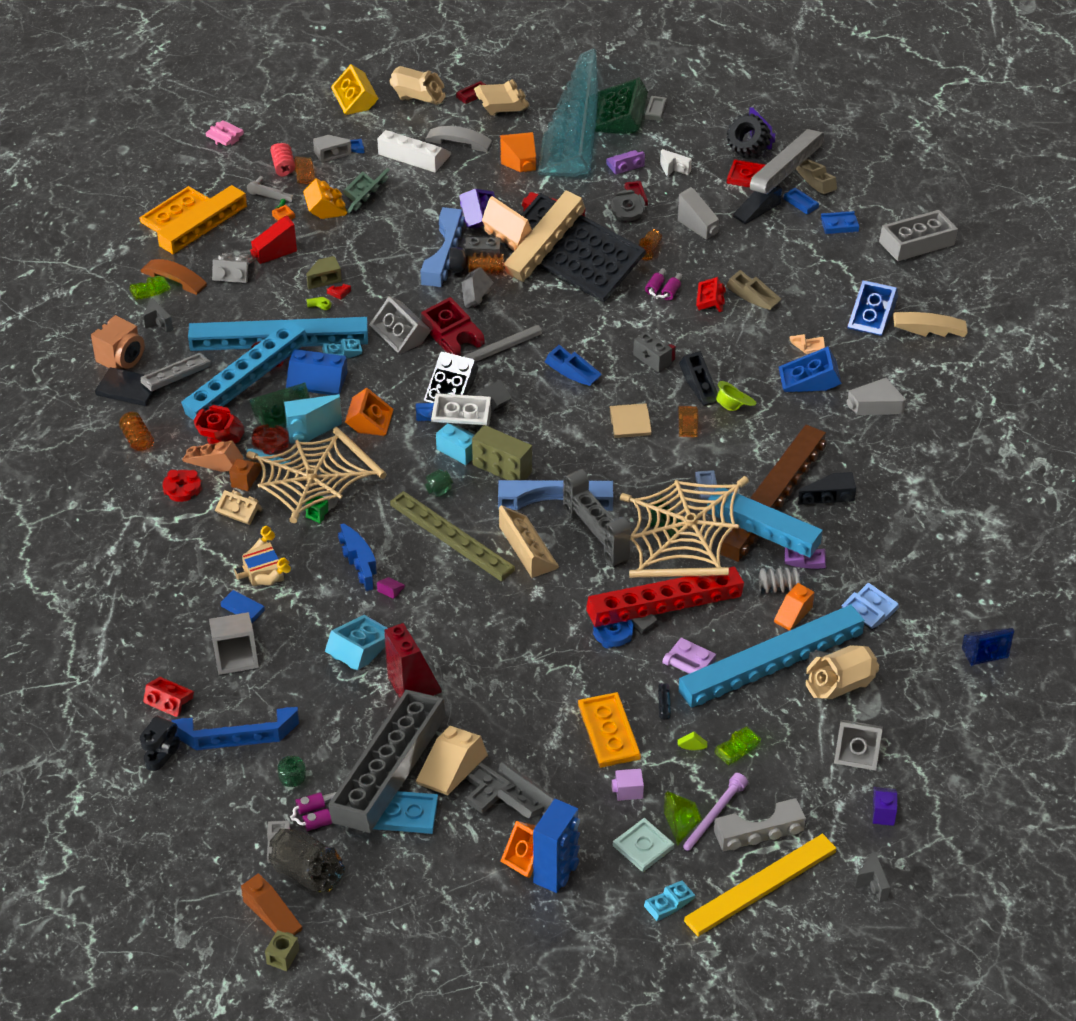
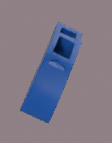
M340 524L341 532L338 533L340 544H344L342 546L343 556L348 558L350 565L354 564L355 569L360 571L358 572L359 582L364 584L365 590H373L372 575L377 574L375 557L368 544L356 531L346 524Z

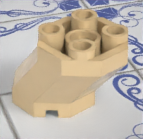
M399 66L391 74L390 85L395 89L401 100L414 98L438 105L446 97L445 92L442 93L444 83L437 73H431L432 71L423 73Z
M513 79L504 84L479 85L474 88L479 100H482V105L491 116H495L499 112L524 111L530 106L525 99L526 95L522 89H517L518 86Z
M851 645L827 656L816 657L807 667L806 674H809V680H806V687L813 698L833 699L859 687H867L879 671L877 658L869 647Z

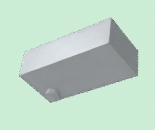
M940 210L882 225L879 242L897 261L953 246L958 228Z

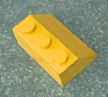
M352 64L331 86L346 115L367 111L378 100L365 72Z

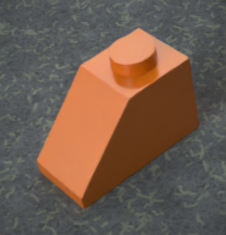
M797 583L786 595L774 622L789 631L792 630L813 608L815 592Z

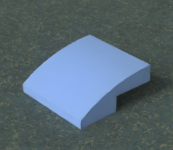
M867 583L858 594L854 592L841 605L842 608L852 605L865 620L864 624L871 629L883 623L899 608V604L870 583Z

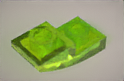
M164 276L147 277L146 283L130 284L129 290L135 299H143L167 291L170 285Z
M746 726L732 733L730 740L716 746L714 753L726 764L730 765L751 751L761 741V738Z

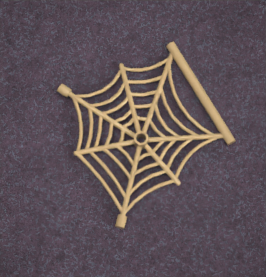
M338 427L333 429L335 434L333 437L316 442H299V440H296V444L292 448L277 455L260 457L257 453L248 451L246 454L247 458L254 461L258 460L262 466L263 478L258 487L268 491L289 507L293 512L290 517L291 523H297L300 516L299 513L316 503L336 497L342 499L341 493L358 479L376 474L381 479H384L387 475L386 472ZM337 438L373 471L359 468L347 461L337 448ZM331 441L330 444L326 446L315 448L301 447V445H316ZM333 445L341 460L360 472H355L339 465L330 453ZM296 447L298 448L296 453L288 458L274 461L269 460L284 456L292 452ZM326 449L325 452L315 454H304L303 452ZM299 453H300V455H301L299 458H297V459L294 460V461H291V462H288V463H284V464H280L281 462H285V461L291 460L292 458L296 457ZM327 455L338 468L347 473L338 472L328 466L325 461ZM322 456L319 459H306V457ZM300 460H303V463L299 464L298 466L288 467L289 465L295 464ZM263 462L271 466V475L266 483H264L266 469ZM312 462H318L317 465H309V464H308V463H312ZM322 463H324L325 467L331 472H333V474L324 471L321 468ZM274 466L279 467L275 481H272ZM281 470H287L284 479L279 480ZM318 470H320L323 474L317 475ZM290 472L296 474L294 478L287 479ZM352 476H357L347 482L339 492L334 490L342 481ZM339 477H343L339 481H337L332 488L329 487L331 482H333ZM306 480V486H303L298 481ZM293 482L299 485L304 490L303 493L288 483ZM282 484L301 496L299 503L276 485ZM317 485L322 486V487L315 488V489H312V490L308 491L309 488H311V487H313V486H317ZM267 486H272L291 499L297 506L296 510L281 496L267 488ZM325 489L327 490V491L319 492V493H317V494H314V495H312V496H309L308 498L305 499L306 495H308V494H311V493H313V492L320 491V490H325ZM328 493H332V494H333V495H331V496H327V497H324V498L315 500V501H313V502H311V503L305 505L304 507H302V505H303L304 503H306L307 501H309V500H311V499H313V498H315V497H318V496L324 495V494H328Z
M746 476L738 480L737 484L706 485L675 480V483L656 494L635 499L631 495L621 494L620 500L634 503L639 518L637 527L630 535V540L638 549L640 565L637 570L629 571L630 578L729 575V567L720 566V549L728 533L733 528H739V525L735 524L733 504L739 487L742 488L749 482ZM680 485L731 489L717 492L682 489ZM676 486V489H674L670 494L666 495L665 497L651 503L642 502L643 500H648L657 497L663 493H666L667 491ZM678 491V494H677L675 497H673L672 499H670L669 501H667L666 503H664V504H662V505H660V506H658V507L653 506V505H655V504H658V503H660V502H662V501L668 499L669 497H671L673 494H675V493ZM683 492L722 496L717 500H699L684 497ZM731 493H733L730 503L732 524L725 523L723 516L725 501ZM680 496L681 500L675 506L668 510L662 509ZM686 501L710 505L707 507H694L687 505ZM722 501L720 507L721 522H717L715 506ZM683 504L684 509L681 512H671L675 510L678 506ZM641 505L646 507L649 520L645 529L641 533L636 534L642 520L641 510L638 506ZM652 509L657 513V522L653 530L647 531L652 521L650 511ZM689 509L702 511L696 515L695 513H690ZM711 509L713 522L706 521V513ZM660 513L666 514L667 521L665 526L658 528ZM670 516L673 517L672 525H668L670 522ZM676 518L683 522L676 523ZM698 524L702 525L700 531L698 529ZM706 525H709L710 527L707 529L705 536L703 537V529ZM714 526H718L719 528L714 532L708 546L706 542L708 533ZM723 527H728L729 529L719 542L716 559L711 551L713 541ZM673 529L676 533L670 538L666 530ZM686 529H688V530H694L696 533H693V532H684V531H685ZM662 531L668 540L663 546L656 534ZM653 534L658 542L659 549L654 554L651 544L645 537L647 535ZM680 535H692L699 537L700 541L693 538H676ZM642 537L649 548L650 558L644 563L642 550L635 538ZM681 541L702 544L706 551L689 546L667 547L670 544ZM687 549L707 554L712 560L694 555H672L658 559L655 558L660 553ZM675 558H693L716 566V568L643 570L646 566L656 562Z

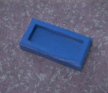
M797 188L788 191L783 196L784 200L805 214H809L819 208L817 201Z
M234 590L221 601V607L234 614L249 612L251 623L265 611L263 605Z

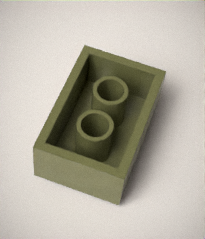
M483 425L472 437L474 466L506 480H526L532 473V445L486 425Z

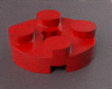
M170 470L163 480V491L171 500L185 502L191 500V496L195 494L197 496L200 493L201 480L195 470Z

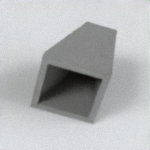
M249 612L209 619L218 675L259 668Z

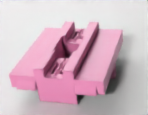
M222 120L220 123L217 122L215 126H211L210 130L206 132V136L215 140L217 145L221 143L227 146L239 141V137L244 132L242 129Z

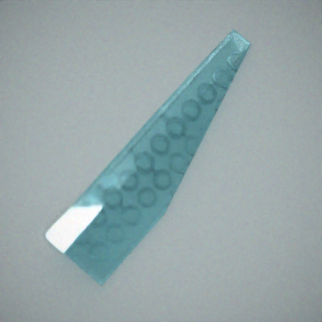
M595 48L580 54L575 65L576 69L571 74L572 79L566 84L567 90L563 91L556 106L558 110L553 113V120L547 126L548 131L543 134L538 166L539 175L578 176L586 174L591 170L598 95Z

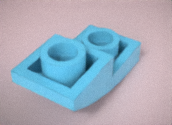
M342 339L341 344L323 343L322 347L323 353L347 356V358L362 354L359 339Z
M682 880L666 886L662 894L647 899L644 907L656 921H659L687 905L695 898V894Z

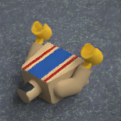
M264 526L261 529L263 537L259 538L255 545L242 555L243 566L234 568L238 580L248 577L253 586H271L275 582L283 581V572L289 573L291 570L289 561L286 558L279 560L271 543H267V540L275 538V533L270 527Z

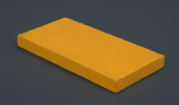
M188 186L139 217L142 224L159 232L210 198Z
M618 692L578 700V706L600 768L641 759L640 751Z

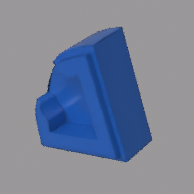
M362 139L350 140L352 152L364 153Z

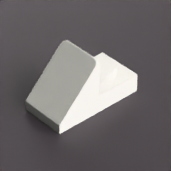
M661 150L660 165L667 177L673 171L685 175L690 174L691 158L667 150Z

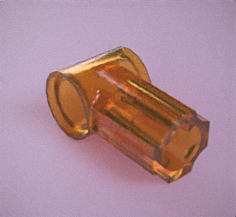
M652 229L648 231L646 236L639 240V246L646 250V254L641 260H651L653 258L654 250L662 240V234L658 230Z

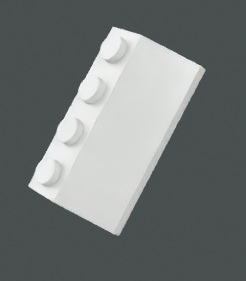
M385 130L377 139L379 155L432 172H436L451 155L450 151L442 147Z

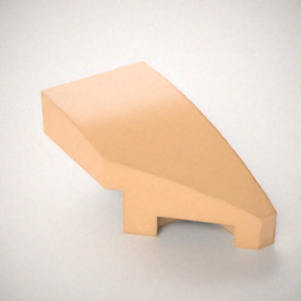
M805 334L790 336L791 343L807 355L825 348L824 337L806 339Z

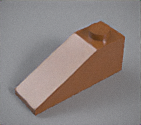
M259 873L241 885L243 902L275 933L279 930L295 935L302 930L301 924L274 888Z

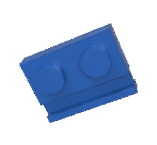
M855 212L821 213L825 234L859 232V224L854 215Z

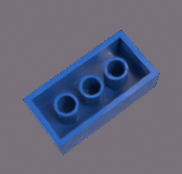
M555 798L533 830V883L557 893L561 886L564 887L566 885L570 872L572 870L575 871L579 864L577 854L580 848L578 845L580 819L578 818V808Z

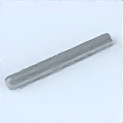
M535 325L468 353L463 357L474 359L476 362L541 335L542 329L539 325Z

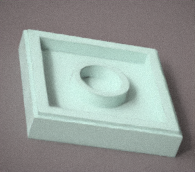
M643 818L615 839L613 847L644 872L673 850L674 843Z

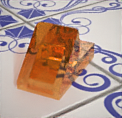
M678 406L679 437H697V406Z

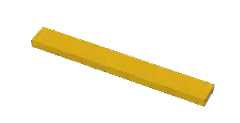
M822 833L685 916L684 922L699 937L836 853V847Z

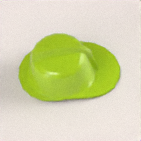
M725 381L718 382L720 390L716 400L725 409L735 411L743 404L749 406L756 405V401L753 398L739 391L732 384Z

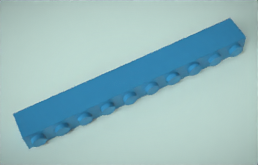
M367 317L293 320L306 331L308 342L302 347L323 346V343L341 344L342 339H359L360 344H368ZM289 320L189 323L190 351L252 349Z
M848 605L679 678L678 691L691 708L702 705L706 701L720 697L729 691L739 689L745 684L755 682L759 678L768 674L771 675L784 667H789L798 661L808 659L810 652L815 650L824 652L830 647L840 645L844 641L863 634L865 620L852 605Z

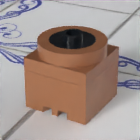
M116 315L108 321L107 325H102V330L97 329L91 334L95 360L107 368H132L143 355L145 343L144 339L138 335L137 326Z

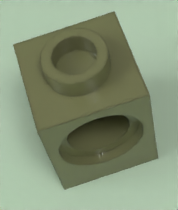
M277 930L265 950L267 964L288 971L299 952L298 937H295L292 933H284Z

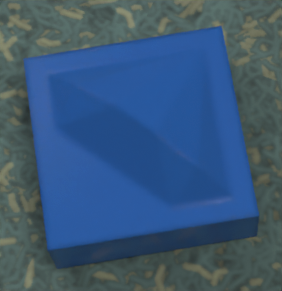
M416 403V421H431L434 403Z

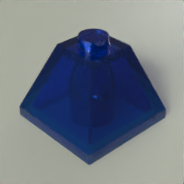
M1014 629L983 630L965 634L962 650L970 665L1008 658Z

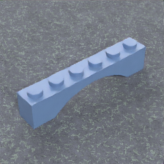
M442 207L439 216V231L445 241L437 253L424 260L420 271L421 285L442 287L443 281H446L447 269L450 270V247L458 246V237H461L462 231L461 227H464L465 224L461 209Z
M499 480L498 510L501 505L512 510H519L526 505L538 501L563 500V481ZM589 481V491L606 511H613V481Z

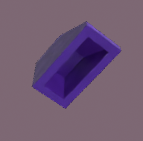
M874 787L873 824L894 826L897 813L896 789Z

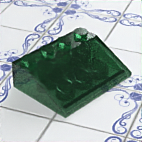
M639 77L598 91L588 130L591 132L617 134L633 133L639 130L648 91L641 78Z

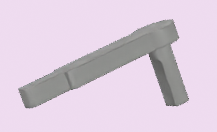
M259 176L256 181H252L247 185V191L252 195L258 194L276 200L285 199L289 202L294 199L293 195L284 193L282 190L261 185L264 182V177Z

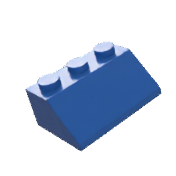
M294 349L289 360L286 389L327 395L340 394L348 373L347 356Z

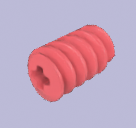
M286 143L272 145L270 150L275 171L280 177L287 176L295 170L291 147Z

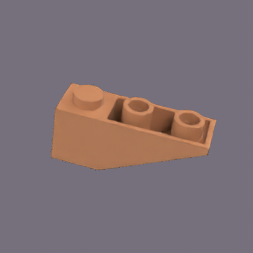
M221 441L215 444L190 447L182 461L225 472L231 469L237 458L243 459L244 457L233 441Z

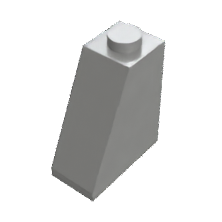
M692 187L679 194L678 221L704 239H708L718 233L719 219Z
M887 378L849 390L847 399L848 407L856 415L903 414L906 399Z

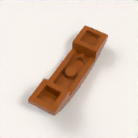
M154 259L141 269V273L155 278L161 275L181 283L183 290L196 295L207 286V282L199 275L169 260Z

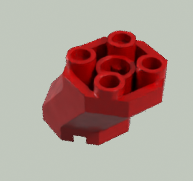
M212 405L209 407V410H199L194 419L196 429L200 435L207 438L209 444L233 441L236 445L245 432L239 418L230 414V410L227 407Z

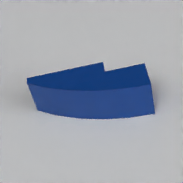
M560 345L553 349L545 360L547 365L560 374L588 386H591L602 375L576 352L570 354Z

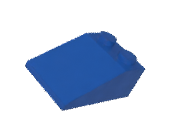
M863 280L848 329L882 336L898 299L897 288Z
M829 346L779 366L784 392L825 391L842 384L837 361Z

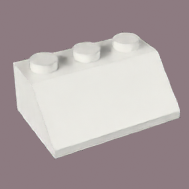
M452 394L435 395L431 422L489 426L491 397Z

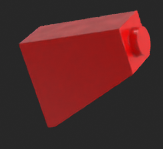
M287 215L251 241L252 249H250L253 259L256 258L259 264L297 252L295 224Z

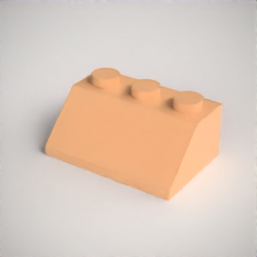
M493 196L490 197L482 218L485 226L484 230L489 235L493 234L496 238H500L501 243L505 242L510 249L515 251L532 231L529 221Z

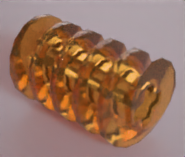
M476 252L473 253L472 257L469 254V273L479 267L485 273L489 270L490 275L493 274L494 270L497 275L500 274L501 270L504 273V254L501 253L500 258L497 257V253H494L493 258H491L490 253H487L486 258H484L482 252L479 257H477Z
M137 412L125 413L119 421V427L130 443V446L136 451L147 450L153 445V436Z

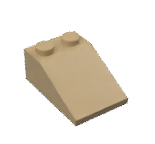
M449 726L436 739L416 783L449 795L488 755L481 736Z

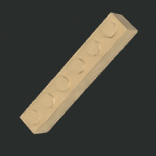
M567 190L561 195L506 260L504 267L507 274L522 282L532 274L536 266L542 262L543 258L553 249L557 241L563 237L564 233L573 225L578 216L584 212L585 206L582 198Z

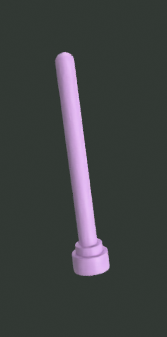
M735 773L731 777L729 788L684 843V850H691L734 794L745 789L748 785V780L744 775Z

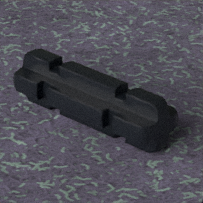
M660 683L658 685L659 717L661 719H669L671 717L670 690L667 683Z

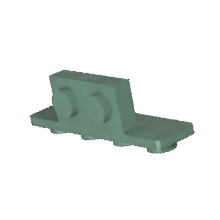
M386 168L375 180L362 171L344 189L343 194L353 201L347 213L350 214L353 210L357 211L362 205L361 202H366L371 196L370 193H375L380 187L379 184L386 182L389 178L387 174L390 169Z

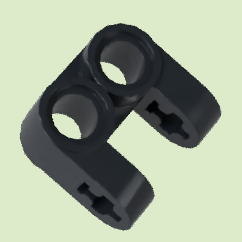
M158 715L151 720L150 724L140 735L141 747L147 751L144 755V764L146 769L150 771L161 769L177 751L180 744V738L175 736L178 729L177 724Z

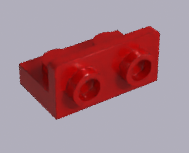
M718 277L698 283L696 306L699 310L716 306L719 312L723 311L726 288Z
M158 677L146 684L143 702L177 717L180 715L181 706L193 699L194 691Z

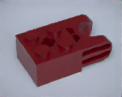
M451 297L421 312L422 322L431 329L429 334L447 353L461 356V344L470 343L476 348L485 344L483 333Z

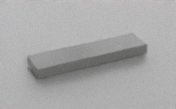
M197 353L142 376L141 383L150 391H154L210 367L211 361L201 353Z

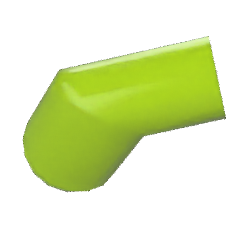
M325 297L306 299L308 308L318 307L322 310L331 308L330 300Z

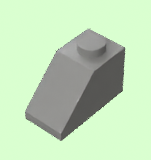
M332 135L313 139L314 152L321 163L351 155V141L349 139Z

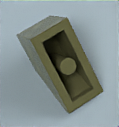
M335 256L317 260L306 274L308 289L342 282L341 268Z

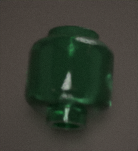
M438 469L426 476L427 483L424 486L429 494L433 493L436 497H440L449 492L454 483L447 470Z
M287 756L280 760L278 764V777L284 786L296 787L304 782L306 770L301 758Z

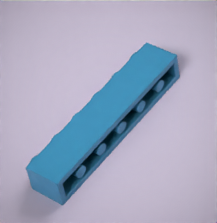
M717 488L714 492L728 491V489ZM733 493L727 496L723 510L724 520L731 524L730 503ZM736 493L733 504V517L735 524H738L740 528L809 558L821 544L822 529ZM711 495L708 500H717L722 495ZM722 501L715 506V517L721 519L720 507ZM712 509L709 510L707 513L712 515Z

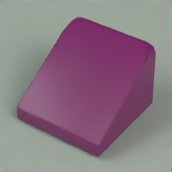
M389 577L377 582L378 592L393 599L405 587L404 584Z

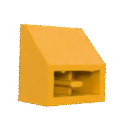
M316 178L303 191L309 212L317 217L326 219L347 214L342 193L338 189L330 187L327 182Z

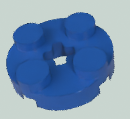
M631 619L598 627L593 625V635L598 642L602 643L604 648L609 649L621 646L632 640L633 622ZM610 627H613L614 629H617V630L611 631V630H610Z

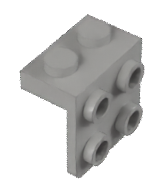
M222 253V255H218L217 258L213 259L212 280L247 283L248 264L253 262V258L249 257L248 254L232 256V253Z

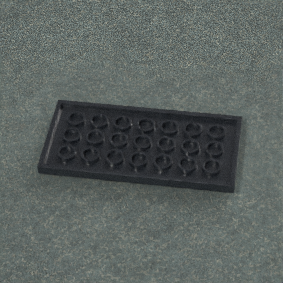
M540 193L521 216L529 221L530 227L533 230L556 201ZM580 215L537 266L596 299L605 302L644 257L646 250L587 217ZM505 242L501 243L503 247L514 252Z

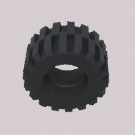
M746 113L743 117L739 115L738 119H734L733 124L728 126L730 128L726 133L728 135L726 137L728 144L743 158L750 159L751 156L757 158L758 154L761 156L763 154L762 151H766L768 149L766 146L771 143L769 141L771 139L770 129L759 116H755L752 113L750 115ZM755 130L754 136L749 141L743 142L744 136L749 131Z

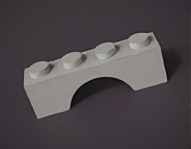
M794 798L776 803L774 814L762 822L746 821L736 813L715 818L714 833L723 852L736 850L739 847L756 845L767 840H776L790 834H798L804 831L806 817L797 799Z

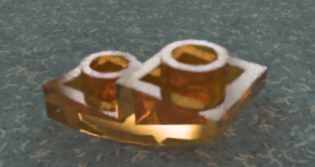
M295 156L297 183L311 184L315 180L312 159Z

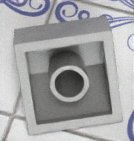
M841 720L834 764L876 771L883 727Z

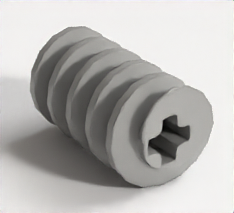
M761 568L759 573L760 593L763 587L766 593L769 592L770 587H772L774 593L777 592L778 587L784 593L786 587L791 591L797 583L800 584V574L796 568H792L791 573L788 568H785L783 573L780 568H777L775 573L772 568H769L767 573L764 568Z

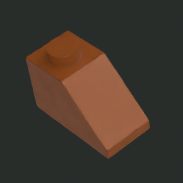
M237 458L229 470L231 487L249 491L262 470L261 464Z

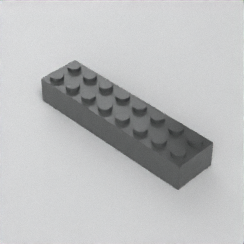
M405 690L329 802L328 807L332 823L371 833L446 718L443 698Z

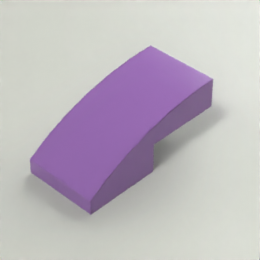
M785 547V564L800 568H826L825 549H816L809 558Z

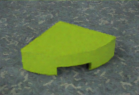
M692 732L678 739V746L687 750H701L707 748V741L696 732Z

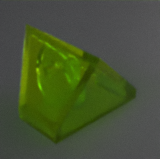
M669 791L665 793L664 814L675 841L679 845L702 820V817L695 802Z

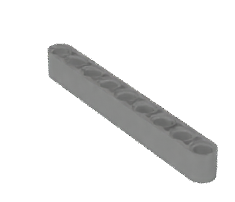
M811 129L803 132L752 177L750 190L768 194L821 147L824 141V133Z

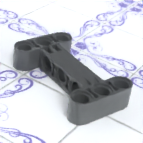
M583 469L564 476L563 509L569 519L579 516L604 545V558L610 567L629 560L631 529L627 519L621 517L614 520L589 491V479Z

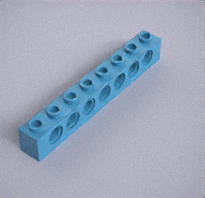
M293 320L283 324L238 360L214 376L190 396L186 397L182 401L185 414L194 420L201 409L206 411L212 405L222 407L289 357L294 349L298 350L306 344L308 339L305 329Z

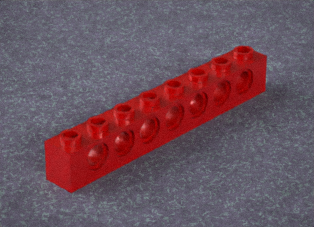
M734 566L729 567V575L685 576L588 596L586 611L594 627L638 617L643 618L651 614H662L741 597L744 581Z

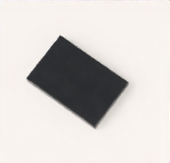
M110 367L97 386L95 394L146 406L156 390L150 391L141 383V377L145 376L144 374Z

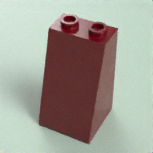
M401 623L385 629L388 679L399 698H401L405 690L431 696L441 693L440 685L405 624Z

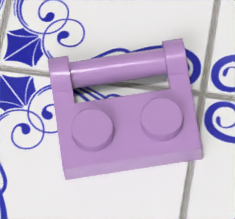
M680 638L671 651L664 656L663 664L667 666L672 665L690 674L711 665L716 659V654Z

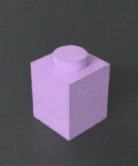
M641 769L615 771V779L612 780V792H616L617 800L643 799L644 785Z

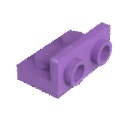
M636 150L607 158L606 164L615 175L643 167L645 164V153L643 151L637 152Z

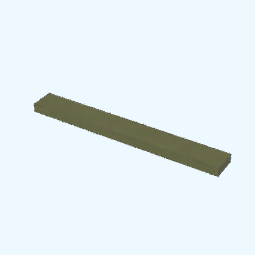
M403 491L390 501V506L498 580L503 581L515 571L514 565Z

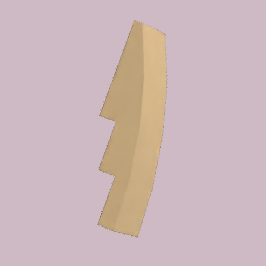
M895 312L893 314L894 327L925 337L929 332L946 337L948 332L961 337H965L968 333L966 321L954 317L921 312Z

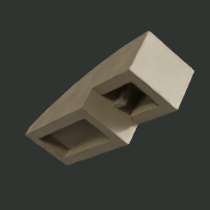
M806 159L796 168L803 179L818 192L826 194L837 190L836 177L826 172V166Z
M741 270L733 275L726 285L728 289L742 299L762 308L771 310L781 301V298L757 277L751 279Z

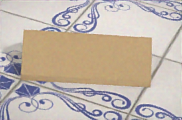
M501 505L499 507V527L531 578L556 570L559 567L527 516Z

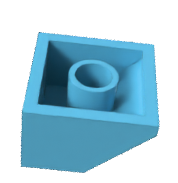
M447 423L436 433L437 450L467 465L473 459L472 437L475 434L460 426Z

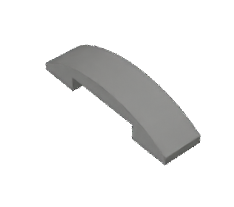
M441 126L430 129L425 138L426 142L441 144L443 139L472 144V150L488 152L492 144V140L485 135L458 126Z

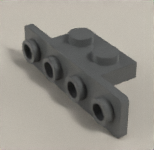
M506 762L500 763L497 773L511 782V785L501 788L497 796L528 819L544 814L555 797Z

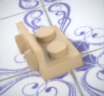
M224 490L215 511L218 514L250 525L256 512H261L263 508L258 504L259 501L249 496L247 499L242 497L243 495L237 491L232 490V492Z

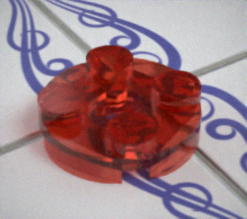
M261 425L253 430L251 443L256 448L263 450V453L272 454L274 451L288 447L289 434L281 426L275 425V428H269V425Z

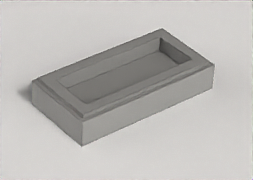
M651 96L645 113V119L661 121L667 98Z

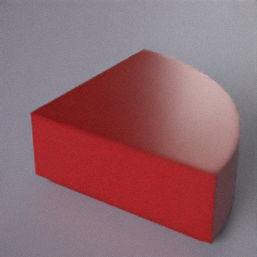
M346 284L337 287L333 285L327 289V294L340 300L351 292V286Z

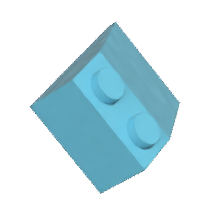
M340 394L284 402L290 444L295 443L296 440H299V442L310 441L342 424Z
M362 615L332 630L325 652L332 655L334 659L346 663L350 668L359 670L368 665L386 647L384 630L387 627L366 615Z

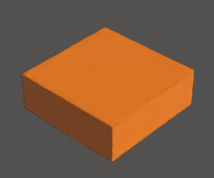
M287 205L272 210V216L278 221L286 215L290 219L295 218V213Z

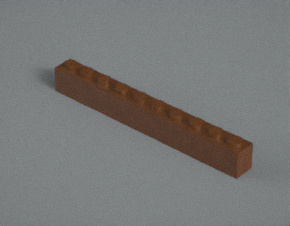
M805 425L750 499L775 510L781 508L785 498L791 495L793 487L798 485L802 475L808 472L810 464L815 462L819 452L825 449L827 444L825 440L826 432ZM740 527L733 528L721 545L720 555L739 562L743 556L747 555L751 544L756 543L758 535Z

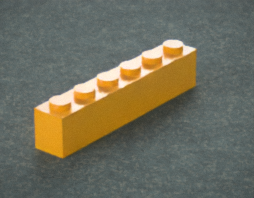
M233 185L224 189L157 232L159 246L171 254L178 252L247 207L246 193Z

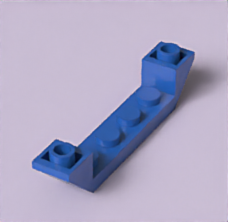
M286 707L277 709V722L272 723L266 722L262 724L195 730L193 718L175 719L172 722L178 726L175 736H178L180 741L194 750L280 742L299 724L297 707Z

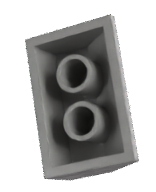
M390 296L369 324L398 354L421 345L431 331L403 302Z

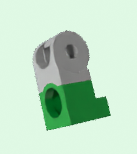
M328 493V494H324V495H320V496H318V497H315V498H313V499L307 501V502H306V505L309 504V503H311V502H313V501H315V500H318V499H321V498H324V497H327V496H331V495H333V494H332V493ZM339 498L328 499L310 506L306 509V518L321 523L324 520V515L336 506Z

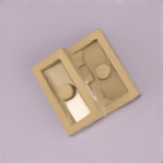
M647 404L610 406L614 438L651 435Z

